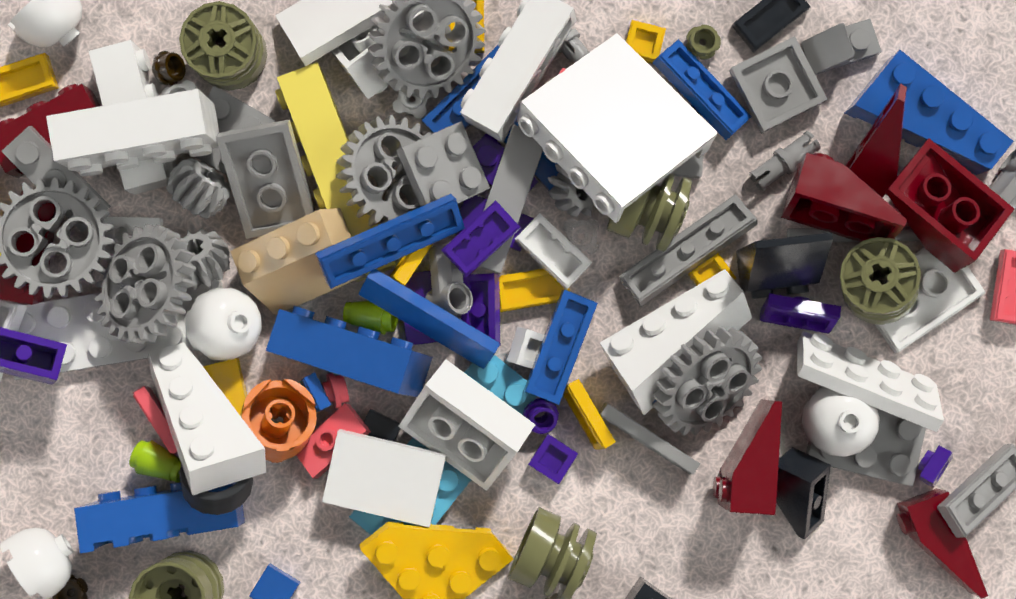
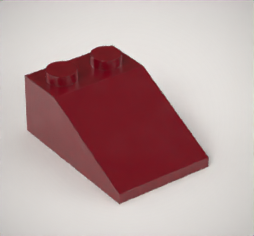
M930 138L924 142L885 191L901 215L907 219L908 225L926 250L954 273L977 260L1015 209Z
M806 153L792 179L781 218L826 232H832L838 236L858 242L876 237L895 239L907 222L905 217L848 167L822 153Z
M763 399L759 401L720 468V477H714L713 497L718 499V505L729 512L775 515L782 417L781 401Z

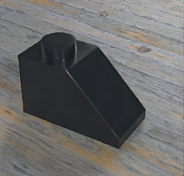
M792 447L783 456L779 457L776 503L798 537L805 540L824 522L831 465Z

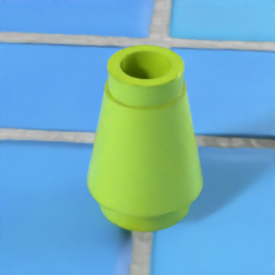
M370 301L346 302L343 309V321L348 324L370 329L383 335L396 330L398 318Z
M141 440L137 443L129 460L130 467L134 468L137 474L175 481L177 483L180 482L179 471L181 461L179 457L170 454L167 449L154 440L148 442Z

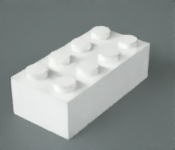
M199 89L46 116L54 162L67 167L70 171L80 172L81 176L98 175L103 173V168L116 166L120 170L132 169L140 166L139 161L153 159L154 163L170 162L176 160L175 155L188 152L190 156H204L211 154L212 148L218 147L216 136L219 133L215 104Z

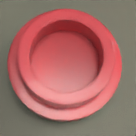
M333 373L326 374L327 381L321 383L330 403L333 404L335 409L341 407V404L349 402V394L344 376H334Z

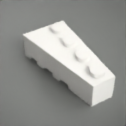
M724 269L601 341L600 344L612 369L642 414L645 415L653 408L652 402L656 400L653 394L660 390L655 384L656 381L666 377L661 369L673 365L670 357L671 355L680 356L682 354V344L688 347L692 346L693 337L697 335L701 340L704 339L708 329L716 334L719 327H723L727 331L733 327L738 331L752 316L744 291Z
M183 342L148 352L152 379L192 495L266 473L264 446L188 346Z

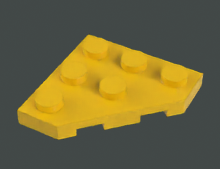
M388 521L359 544L360 550L403 599H465L514 560L510 552L490 528L475 527V530L457 529L450 525L435 524L425 527Z

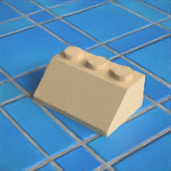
M340 208L316 210L230 251L243 286L274 315L278 314L279 309L288 311L293 309L294 306H300L366 277V274H363L330 289L319 265L316 252L351 238Z

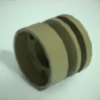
M220 1L203 4L192 11L182 25L179 37L181 53L189 66L212 86L228 91L242 89L255 82L264 70L268 56L266 42L247 13L234 4ZM219 38L226 42V45L222 48L215 43Z
M670 173L664 178L660 186L655 185L625 208L618 222L615 223L610 218L606 230L629 238L637 225H641L644 227L642 244L648 245L654 232L657 231L659 236L656 249L665 252L671 240L678 234L690 204L689 195L692 180L683 177L676 191H672L671 188L675 174Z
M882 237L864 240L853 247L843 260L840 272L843 299L852 314L867 323L879 325L896 322L911 311L918 299L921 270L917 257L906 245L897 240ZM879 271L882 276L887 275L886 284L881 285L878 280L873 281L874 272Z
M538 507L518 548L508 579L531 588L539 576L543 575L546 577L544 595L549 597L559 582L561 585L557 599H571L574 592L582 585L590 568L597 533L587 528L579 542H577L576 539L580 525L574 522L563 536L558 533L561 516Z
M190 550L175 552L139 574L132 584L129 599H223L225 592L223 576L217 565L204 554ZM180 585L185 587L184 594L187 595L185 598L181 596L182 589L179 587Z

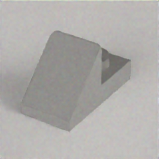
M871 19L848 26L840 23L800 43L815 75L879 55L882 52Z

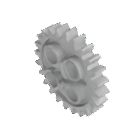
M391 0L393 4L390 7L384 4L379 5L384 16L383 18H372V21L379 29L378 31L368 33V36L376 42V44L368 47V51L376 57L371 63L377 70H381L378 75L385 82L389 81V85L394 91L401 89L406 97H410L414 92L420 99H423L428 90L434 98H437L440 87L451 93L450 82L455 80L460 85L464 84L461 77L463 71L473 74L474 71L468 64L470 61L481 60L474 51L477 48L485 47V43L477 38V36L486 32L485 28L477 23L483 16L477 10H474L477 4L473 0ZM424 10L421 20L413 23L414 16ZM455 22L453 30L445 34L448 25ZM404 28L428 40L434 37L440 44L454 47V50L443 49L441 46L428 40L420 42L414 35L399 33V31ZM410 45L408 53L399 57L401 49ZM441 56L440 62L435 67H431L433 60Z
M393 115L388 116L384 121L378 116L370 124L364 122L358 127V131L354 130L348 136L349 141L340 148L346 155H342L337 159L336 163L345 167V169L340 171L336 178L346 180L347 182L340 189V193H351L352 198L346 205L353 206L358 204L360 208L356 217L360 218L367 213L370 216V227L379 221L382 224L421 207L402 163H400L401 160L396 149L432 133L428 132L424 136L419 134V123L411 129L408 128L406 117L402 118L397 124ZM381 144L389 149L391 156L383 152ZM368 174L375 178L377 187L369 182ZM385 189H387L385 201H383L382 195ZM399 192L406 196L408 205L402 202Z
M53 177L50 187L46 186L43 179L37 178L36 189L34 190L25 182L22 183L24 194L21 196L9 191L8 194L13 202L10 205L0 202V209L5 212L2 217L0 216V266H8L2 277L9 279L18 276L14 285L17 289H21L27 283H30L29 294L34 296L43 287L45 298L52 297L54 288L58 289L61 297L68 296V286H72L73 289L80 293L82 292L80 281L83 279L91 284H95V279L91 273L93 270L105 273V268L99 262L101 259H112L113 256L104 251L105 246L114 245L116 242L111 238L105 237V233L115 229L114 225L102 222V220L110 215L109 211L95 210L101 203V200L95 197L87 201L89 189L86 187L75 193V182L69 180L65 187L61 188L60 180L57 177ZM53 203L56 207L55 217L47 222L40 221L38 217L39 208L43 204ZM72 210L73 215L60 227L66 212ZM79 223L86 224L89 229L87 238L80 243L73 242L70 238L71 228ZM60 227L56 234L61 239L57 245L50 243L46 247L48 240L44 237L47 231L55 233ZM25 233L32 234L34 238L33 248L26 253L19 252L16 246L18 238ZM46 247L38 265L33 266L32 260ZM63 254L66 257L67 266L62 272L53 274L48 267L49 260L53 255Z
M145 224L144 228L135 226L133 228V235L123 233V244L115 242L113 245L115 254L112 259H106L109 264L105 268V273L100 272L104 275V279L95 285L102 288V293L95 297V301L103 303L97 311L98 315L105 316L101 323L102 326L110 328L109 334L117 336L118 340L144 345L145 341L155 343L157 335L167 336L166 325L176 328L177 321L175 315L177 313L185 315L186 311L182 307L183 301L192 300V297L186 291L187 288L195 285L194 281L188 279V275L193 273L196 267L187 264L194 255L191 252L185 251L188 242L181 240L179 233L157 224L156 226Z
M719 327L716 334L708 329L702 340L695 335L693 337V345L688 347L682 344V354L680 356L671 355L670 357L673 365L661 369L666 377L657 380L655 383L660 390L653 394V397L658 401L653 406L659 412L657 414L658 417L675 433L679 430L682 435H686L691 431L694 435H697L701 427L706 432H709L712 423L716 422L721 426L723 417L728 415L732 418L734 416L733 408L735 406L743 407L744 403L741 399L744 396L753 394L749 386L759 382L754 375L762 370V367L757 364L762 359V356L757 353L759 350L758 346L742 331L738 332L733 327L728 331L723 327Z

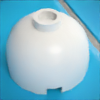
M31 0L11 19L8 26L22 40L35 47L49 48L58 42L65 47L80 33L75 27L82 18V5L80 0Z
M232 288L211 289L198 295L195 299L196 302L185 317L186 335L191 346L196 351H201L211 360H232L248 353L258 342L262 330L261 314L256 303L246 293Z
M826 387L818 389L803 408L802 424L806 437L816 448L828 455L846 457L860 453L872 444L879 430L880 417L877 408Z
M24 529L0 543L2 553L8 549L10 550L13 558L6 563L30 597L38 593V599H49L64 588L71 577L72 564L69 555L74 551L62 534L55 537L46 529Z

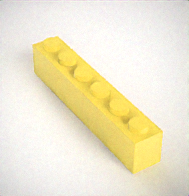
M318 62L277 77L280 88L275 90L281 108L283 110L289 109L293 119L291 125L296 143L301 142L306 155L300 157L308 177L314 175L318 188L314 189L313 193L319 208H340L351 237L380 225L379 221L370 227V216L367 213L357 218L356 215L360 208L358 204L353 206L346 205L352 198L351 193H340V189L347 182L346 180L336 178V175L345 169V167L340 166L336 162L342 155H346L340 148L349 139L323 70ZM392 261L377 268V270L382 273L396 267V262ZM366 277L361 278V279L357 280L356 282L365 280Z

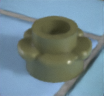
M709 25L693 27L686 36L688 40L686 48L695 57L699 56L701 60L712 58L715 51L721 45L720 36ZM701 39L706 41L705 45L700 44Z

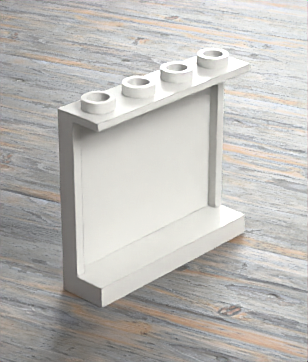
M618 34L612 36L522 100L516 120L522 132L528 137H533L543 148L547 158L554 163H558L568 174L572 184L579 189H583L593 200L597 210L603 215H608L615 223L620 220L625 208L694 155L697 158L704 155L717 135V132Z

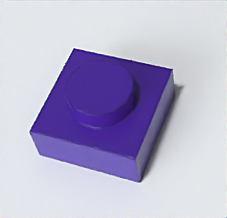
M547 433L528 465L559 484L578 453Z
M940 445L935 452L928 450L918 465V469L922 471L920 474L921 481L934 488L953 459L952 452Z

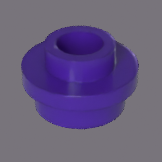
M539 398L531 401L524 408L523 416L535 424L532 432L546 434L555 428L559 412L554 403ZM545 411L543 416L535 417L538 413Z

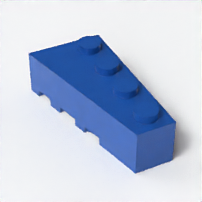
M901 50L897 51L884 63L844 112V114L855 119L859 118L873 125L893 93L902 84L907 87L902 130L904 142L915 147H921L930 138L974 175L991 170L1014 142Z
M294 306L292 312L279 309L266 351L397 394L418 397L422 391L433 357L413 351V343L392 337L391 343L378 340L379 332L360 326L357 333L345 329L347 322L326 316L325 322H320L313 319L315 312Z
M181 481L179 483H170L171 490L157 492L156 485L134 489L133 496L121 497L120 491L97 494L98 501L74 508L80 554L93 552L95 549L109 543H113V547L117 548L144 541L143 538L150 537V541H158L180 536L182 532H186L187 535L239 527L245 523L243 505L229 513L220 515L203 514L192 508L184 499ZM235 483L209 490V492L227 490L235 485Z

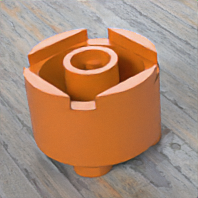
M270 379L256 385L248 393L240 413L241 418L264 446L266 460L272 463H279L290 459L301 452L309 441L317 420L316 405L311 393L300 383L289 379L274 381ZM281 417L284 421L283 423H274L271 419L275 420Z

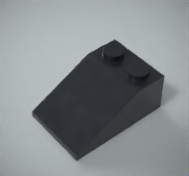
M832 232L755 241L737 250L736 258L740 288L744 293L751 292L752 299L766 298L769 293L773 294L775 289L787 288V295L809 292V285L820 283L833 241Z

